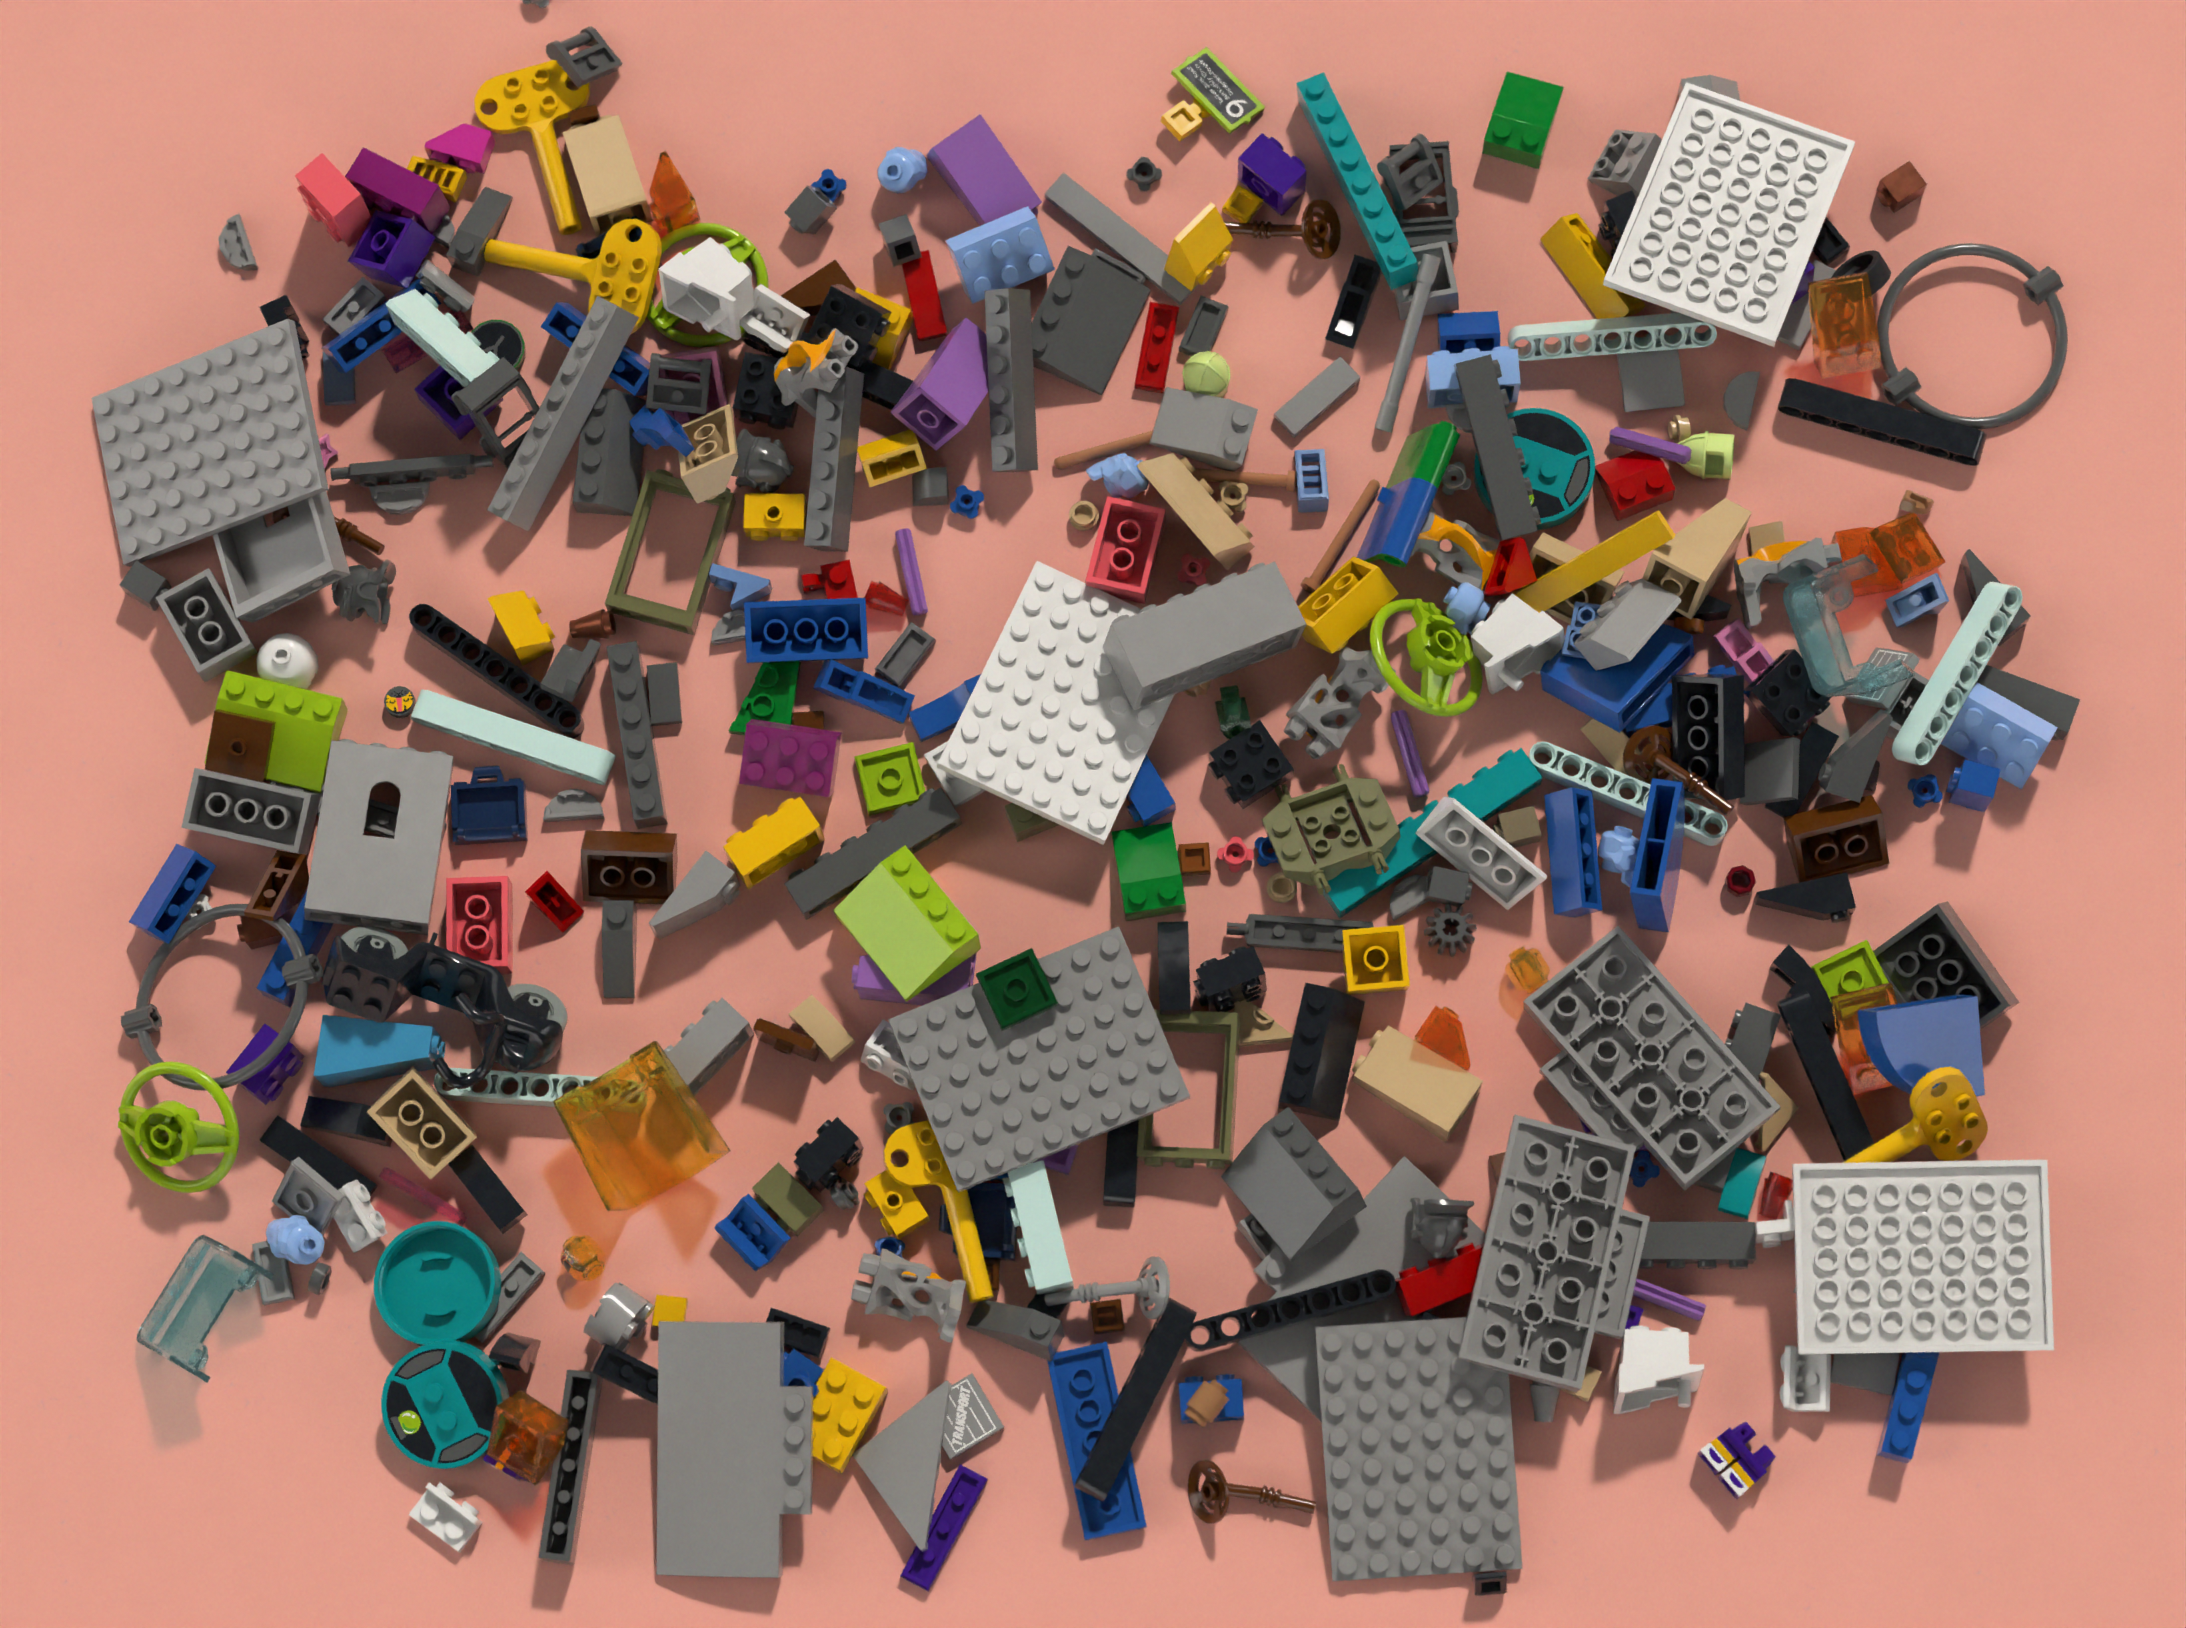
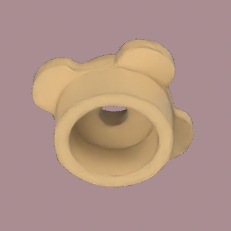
M1222 482L1219 485L1221 496L1217 504L1223 500L1230 509H1235L1237 512L1244 511L1247 507L1245 495L1249 491L1248 486L1245 483ZM1234 494L1236 496L1235 499H1231L1230 495Z

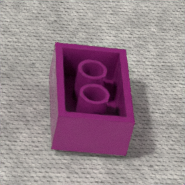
M364 147L345 176L361 193L369 210H372L374 207L382 212L412 219L430 234H433L435 229L439 228L443 221L442 218L451 208L438 184Z
M751 719L746 724L739 784L830 797L834 792L842 732Z

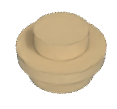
M1674 415L1672 421L1668 422L1670 440L1674 439V442L1678 444L1691 436L1690 423L1687 417Z
M1079 501L1070 509V523L1078 530L1088 531L1097 525L1099 511L1093 503Z
M1283 872L1276 873L1267 882V893L1275 902H1289L1297 893V882L1285 878Z

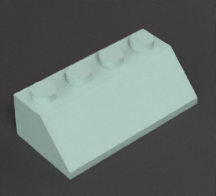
M414 289L390 299L385 304L394 324L464 388L500 360L491 351L486 354L479 347L481 345L480 341L471 332L468 331L464 334L458 328L459 322L450 313L447 312L443 315L437 309L438 303L427 293L421 295Z
M1044 1160L1030 1163L1008 1172L1009 1178H1005L1003 1181L1007 1197L1014 1196L1016 1208L1010 1210L1014 1227L1021 1226L1023 1238L1017 1240L1021 1256H1028L1031 1268L1025 1269L1029 1288L1035 1286L1037 1294L1074 1289Z

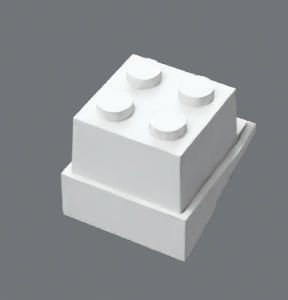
M710 237L685 255L679 252L659 268L665 310L692 324L696 321L701 323L707 332L714 329L736 341L741 338L739 320L754 307L752 272L745 263L736 261L724 244H718Z
M1512 593L1506 600H1500L1493 608V614L1486 621H1480L1471 633L1474 655L1485 669L1488 691L1492 695L1508 686L1515 691H1519L1524 685L1521 679L1532 672L1538 675L1543 664L1547 660H1551L1563 648L1565 640L1564 628L1543 610L1538 613Z
M1632 1326L1630 1329H1625L1620 1347L1619 1368L1614 1384L1613 1414H1623L1649 1408L1650 1402L1678 1396L1679 1407L1691 1406V1393L1698 1391L1704 1371V1364H1689L1688 1332H1681L1680 1329L1673 1327L1663 1328L1662 1331L1649 1330L1646 1326Z

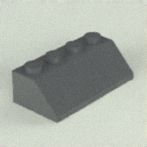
M602 388L580 431L573 504L577 512L633 516L639 497L644 446L633 437L632 434L635 431L629 421L646 404L647 400L616 389Z

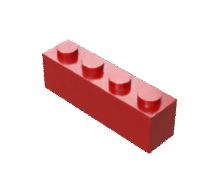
M1473 1242L1455 1249L1457 1254L1448 1258L1433 1257L1427 1260L1428 1266L1417 1270L1416 1266H1412L1399 1271L1400 1277L1395 1279V1290L1405 1315H1417L1473 1292L1484 1243L1475 1247Z

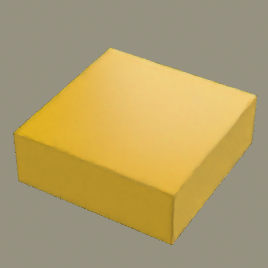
M1238 184L1223 205L1222 212L1240 223H1250L1262 206L1263 199Z
M656 1294L652 1326L658 1327L659 1321H685L688 1299Z

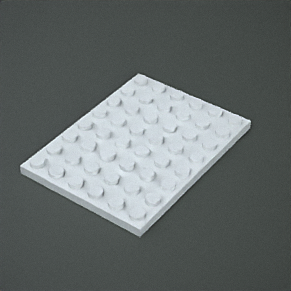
M1686 82L1608 268L1603 286L1774 347L1854 149L1855 141Z
M1036 561L938 761L937 768L1104 845L1174 697L1172 695L1133 710L1102 648L1112 621L1122 615H1129V617L1136 615L1141 609L1097 588L1086 586V583Z
M2047 1159L1792 1164L1798 1354L2054 1350Z

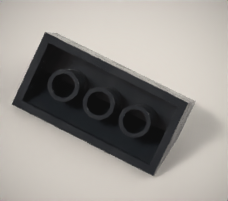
M1672 675L1673 762L1690 774L1696 773V778L1700 776L1702 781L1705 780L1707 782V786L1725 800L1745 797L1744 675ZM1673 776V781L1681 782ZM1684 788L1685 798L1703 799L1701 796H1694V791L1690 793L1688 788Z
M1305 983L1279 1100L1280 1109L1289 1107L1294 1112L1339 1121L1365 1001L1337 989Z

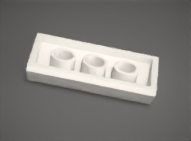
M1444 796L1416 831V835L1461 872L1470 873L1469 879L1507 910L1541 884L1547 877L1545 873L1454 798Z

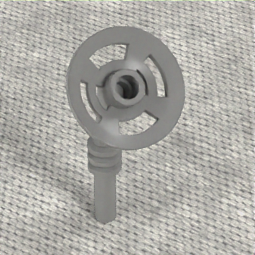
M1152 1256L1144 1262L1139 1278L1136 1281L1102 1285L1094 1282L1092 1285L1088 1283L1085 1286L1082 1284L1079 1285L1078 1289L1045 1294V1302L1047 1306L1076 1301L1087 1303V1300L1089 1302H1093L1094 1299L1095 1301H1100L1101 1297L1135 1293L1138 1296L1139 1305L1144 1316L1148 1319H1158L1164 1313L1169 1299L1170 1279L1168 1269L1160 1257ZM1155 1303L1153 1309L1148 1311L1147 1306L1150 1307Z

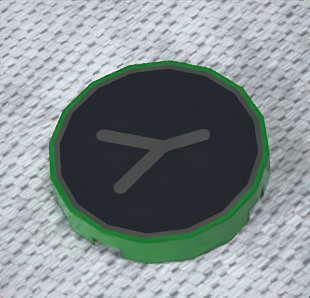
M488 320L480 323L471 331L480 341L481 345L479 347L486 354L491 351L499 359L504 357L516 370L521 366L525 358V343L521 332L513 324L504 320Z

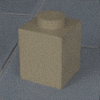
M1534 806L1498 814L1497 824L1493 825V830L1513 848L1540 842L1542 833Z

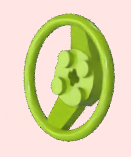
M696 223L673 230L660 239L662 255L676 242L691 236L714 235L725 238L729 241L723 244L729 249L732 257L739 263H747L751 260L756 273L757 286L762 284L768 288L767 268L760 252L749 239L732 228L715 223ZM695 247L688 248L687 250L683 251L682 254L685 255ZM651 298L647 318L667 338L692 347H711L734 340L720 332L711 335H692L675 329L674 327L683 319L665 310L663 299L660 300L655 308ZM740 326L741 335L744 333L745 329Z
M1419 598L1392 601L1384 605L1377 612L1370 629L1371 651L1383 678L1403 700L1425 713L1435 716L1452 717L1468 711L1478 700L1483 681L1481 663L1474 655L1472 642L1469 637L1453 627L1456 623L1447 618L1446 613L1436 608L1435 603H1425ZM1411 611L1417 625L1407 634V648L1411 657L1410 666L1414 671L1422 673L1421 696L1409 689L1396 675L1388 662L1383 648L1382 631L1384 624L1391 615L1397 612ZM1468 662L1471 678L1468 693L1461 701L1447 704L1455 673Z
M161 1062L150 1065L131 1080L123 1094L118 1110V1128L121 1130L125 1147L136 1166L153 1182L175 1192H200L218 1184L231 1170L239 1148V1128L236 1114L223 1089L205 1072L181 1062ZM163 1074H177L194 1080L211 1094L222 1112L225 1125L200 1121L199 1114L195 1109L188 1108L177 1101H163L149 1109L133 1104L141 1087L150 1079ZM140 1145L142 1146L144 1152L149 1156V1158H146L139 1147ZM224 1153L220 1164L212 1173L192 1181L172 1178L151 1164L170 1167L192 1155Z

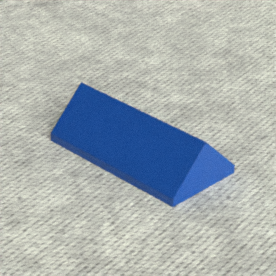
M866 598L744 602L746 663L868 659Z

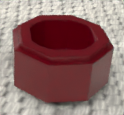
M1744 865L1732 867L1725 878L1727 891L1736 897L1749 895L1756 884L1754 872Z

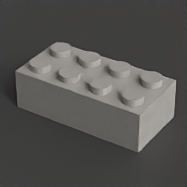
M194 768L181 828L308 855L321 795Z

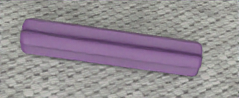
M1615 427L1609 433V441L1614 445L1681 464H1686L1691 459L1692 450L1684 445L1620 427Z
M908 528L900 529L895 532L911 611L915 616L923 615L928 612L911 530Z
M1398 710L1391 713V721L1411 790L1415 798L1424 797L1429 794V787L1409 718L1405 710Z
M1636 1278L1633 1296L1697 1321L1702 1319L1706 1309L1705 1304Z

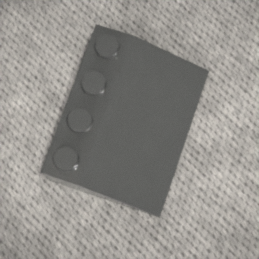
M1068 246L1032 321L1033 366L1102 396L1151 289L1100 259Z
M1948 901L1937 904L1873 951L1895 994L1893 997L1898 1004L1952 995L1978 996L1981 1030L2019 1003Z
M1289 1107L1265 1123L1221 1175L1224 1182L1291 1262L1367 1207L1357 1186Z

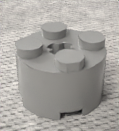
M615 1283L599 1301L602 1304L595 1313V1316H589L583 1332L601 1345L606 1343L626 1353L631 1344L629 1342L633 1336L638 1339L646 1329L648 1323L645 1320L650 1316L655 1306L622 1283Z

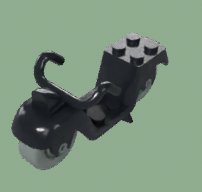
M356 927L344 933L342 937L336 936L334 938L322 977L326 1002L329 1005L372 1021L383 1023L412 995L465 1013L473 1021L479 1045L484 1055L483 1059L474 1071L459 1077L452 1072L443 1058H437L433 1062V1066L447 1085L456 1089H465L473 1086L490 1072L494 1062L500 1063L510 1072L517 1074L518 1070L526 1071L543 1066L550 1062L557 1054L562 1043L568 1016L563 1002L551 991L533 984H515L507 987L503 976L493 966L434 945L438 935L433 932L430 943H417L409 951L396 935L377 927Z

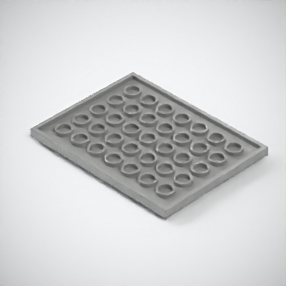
M285 319L92 397L122 561L125 566H133L136 560L142 563L329 490L296 325L293 320Z
M1119 926L1039 958L1038 961L1057 999L1058 1006L1004 1031H1001L979 983L888 1019L958 1192L1190 1099L1187 1087Z
M1467 1317L1315 1327L1333 1581L1522 1569L1509 1374L1458 1358Z

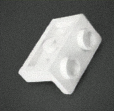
M882 1020L866 1042L861 1062L866 1064L871 1070L878 1071L891 1078L896 1084L914 1090V1082L889 1022Z
M355 1180L343 1185L338 1190L344 1195V1198L333 1218L353 1253L358 1252L388 1234L385 1229V1220L373 1208L369 1201L370 1194L363 1184Z
M429 1482L426 1486L427 1491L409 1515L460 1553L483 1523L476 1517L479 1511L466 1501L459 1505L451 1499L455 1493L439 1482L435 1487Z

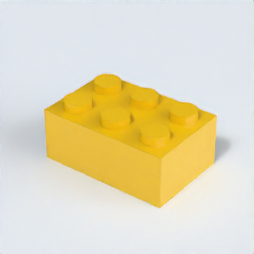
M1353 556L1298 606L1306 622L1302 636L1307 643L1331 654L1340 651L1347 645L1348 639L1356 632L1365 629L1369 625L1370 619L1384 605L1392 602V599L1399 593L1378 566Z
M801 796L795 800L793 798L785 800L778 806L779 810L770 816L766 814L759 817L752 823V828L744 833L742 831L736 832L726 840L727 844L723 848L727 858L748 890L825 840L821 826Z
M831 1357L816 1383L819 1392L817 1396L813 1397V1458L843 1474L852 1454H854L885 1399L888 1390L885 1386Z

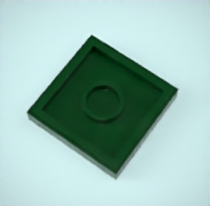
M1032 948L976 973L978 982L1001 1031L1058 1006L1057 999Z

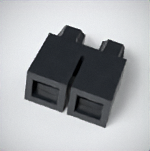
M281 296L259 307L268 326L285 319L295 321L302 360L308 358L310 355L304 344L309 342V339L300 323H298L300 320L288 296Z

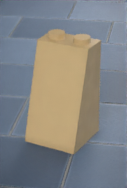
M605 115L598 118L594 123L587 125L577 124L570 127L568 131L562 132L596 237L607 232L615 223L627 217L637 216L645 223L653 220L619 115Z
M1724 498L1676 533L1672 540L1654 549L1642 579L1679 596L1682 602L1674 611L1692 619L1735 554L1752 512Z
M1389 1025L1384 1032L1378 1030L1369 1043L1372 1049L1367 1057L1361 1055L1352 1068V1071L1355 1072L1353 1082L1446 1143L1480 1093L1483 1081Z

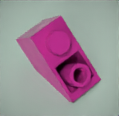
M463 123L427 141L424 148L430 160L458 166V168L465 170L469 174H474L475 171L484 174L495 145V139L492 131Z

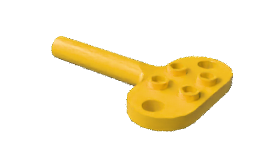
M551 60L498 75L485 81L476 93L474 106L481 125L489 131L501 135L519 131L530 132L559 233L569 235L581 230L582 224L554 131V124L561 119L568 118L569 111L583 108L587 104L590 96V83L583 85L578 90H569L567 84L571 78L556 60ZM488 103H494L498 106L497 111L492 115H486L482 112L483 107Z
M625 219L615 223L607 231L601 251L595 259L495 239L488 240L484 257L486 262L589 283L591 294L588 313L597 296L639 317L631 332L633 334L643 325L648 314L661 259L662 243L658 233L651 225L638 219ZM635 227H640L642 231L640 239L636 242H631L629 239L630 231Z
M1942 1067L1927 1073L1914 1086L1909 1098L1910 1108L1913 1112L1911 1122L1842 1163L1894 1162L1922 1145H1927L1933 1154L1943 1161H1958L1969 1156L1980 1147L1988 1132L1987 1120L1971 1083L1959 1069L1953 1067ZM1937 1083H1940L1939 1086H1937L1936 1088L1932 1089L1934 1085H1936ZM1965 1140L1964 1143L1957 1146L1961 1141Z
M929 1120L909 1124L897 1129L888 1138L883 1151V1162L889 1176L897 1183L907 1187L937 1185L941 1188L963 1278L966 1281L965 1286L969 1302L975 1303L994 1297L967 1189L961 1192L957 1191ZM896 1151H901L906 1154L908 1163L903 1167H897L892 1164L891 1155Z

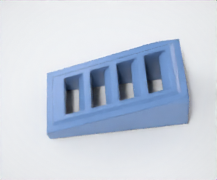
M1325 449L1295 450L1298 512L1328 511L1329 494ZM1319 462V465L1302 466V463ZM1303 474H1320V476H1303ZM1304 486H1320V488H1304Z

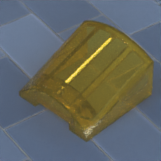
M654 1041L629 1056L630 1059L588 1084L578 1086L552 1101L608 1211H629L685 1182L731 1151L658 1041Z

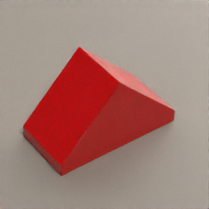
M1522 537L1499 541L1484 591V595L1487 597L1509 593L1537 581L1526 542Z
M548 871L525 891L530 902L562 933L585 912Z

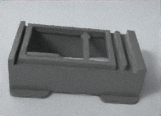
M1449 141L1429 142L1435 158H1442L1445 197L1437 195L1435 198H1421L1414 204L1436 203L1440 205L1446 202L1447 216L1403 219V210L1397 209L1392 197L1393 212L1410 247L1447 241V244L1450 245L1451 253L1457 252L1456 217L1459 214L1457 190L1452 185ZM1409 144L1390 145L1389 156L1385 158H1391ZM1418 153L1408 160L1420 159Z
M503 357L461 391H457L452 395V401L462 415L469 414L480 431L482 437L479 443L486 455L492 454L493 458L496 457L508 469L527 431L506 448L503 447L501 441L523 423L531 420L532 417L535 418L540 408L521 374ZM515 387L530 412H526L519 421L497 437L483 412Z

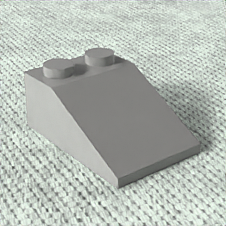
M1166 387L1149 444L1226 471H1236L1243 464L1258 409L1230 399Z
M705 851L650 920L649 925L654 935L662 939L722 910L726 903L731 905L740 893L738 889L740 883L735 872Z

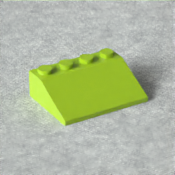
M227 670L217 698L215 710L219 709L276 722L266 780L276 781L277 783L292 787H301L304 790L322 794L331 740H339L348 712L343 698Z
M906 845L880 862L833 910L835 915L906 1002L981 949L979 934Z

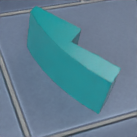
M1740 1148L1736 1149L1722 1191L1718 1211L1748 1219L1767 1156Z

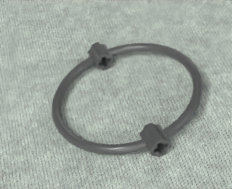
M1964 243L1948 245L1928 252L1914 260L1893 281L1879 311L1877 345L1883 368L1889 380L1881 385L1885 397L1895 406L1906 401L1922 414L1976 429L1999 427L2016 421L2030 413L2050 394L2065 364L2068 344L2067 324L2061 303L2056 295V292L2064 286L2061 282V277L2049 266L2039 272L2021 257L2001 248L1985 244ZM1961 255H1975L2004 262L2020 271L2029 279L2023 284V287L2031 301L2039 305L2046 300L2049 306L2056 335L2055 353L2050 370L2043 383L2031 397L2007 412L1988 417H1963L1939 410L1916 394L1921 389V385L1913 371L1905 367L1899 372L1894 363L1889 344V322L1894 304L1902 289L1913 276L1939 260Z
M248 904L223 905L194 916L178 928L169 944L163 942L151 959L139 987L136 1009L126 1011L124 1016H121V1026L125 1030L126 1036L131 1039L138 1037L141 1049L150 1065L164 1062L157 1053L150 1037V1033L159 1030V1027H162V1017L157 1007L149 1004L154 981L163 963L173 949L190 933L217 919L245 916L244 911ZM281 917L275 921H263L281 933L292 951L294 960L287 961L282 966V976L287 986L291 989H296L292 1008L278 1036L258 1058L236 1072L212 1078L222 1089L251 1078L277 1057L289 1042L300 1022L306 1004L309 984L318 982L323 977V969L318 957L314 954L306 956L299 937L293 928ZM177 1074L161 1075L166 1080L180 1087L207 1091L199 1083L185 1076Z

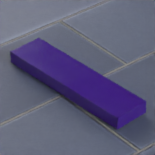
M961 1464L959 1465L932 1515L927 1540L928 1549L922 1552L916 1545L900 1577L929 1591L988 1481L987 1478Z

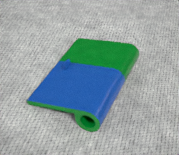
M1440 421L1439 424H1432L1406 437L1386 488H1381L1377 498L1379 505L1357 558L1369 563L1381 559L1397 567L1407 566L1459 440L1460 434L1456 431V426L1446 421Z

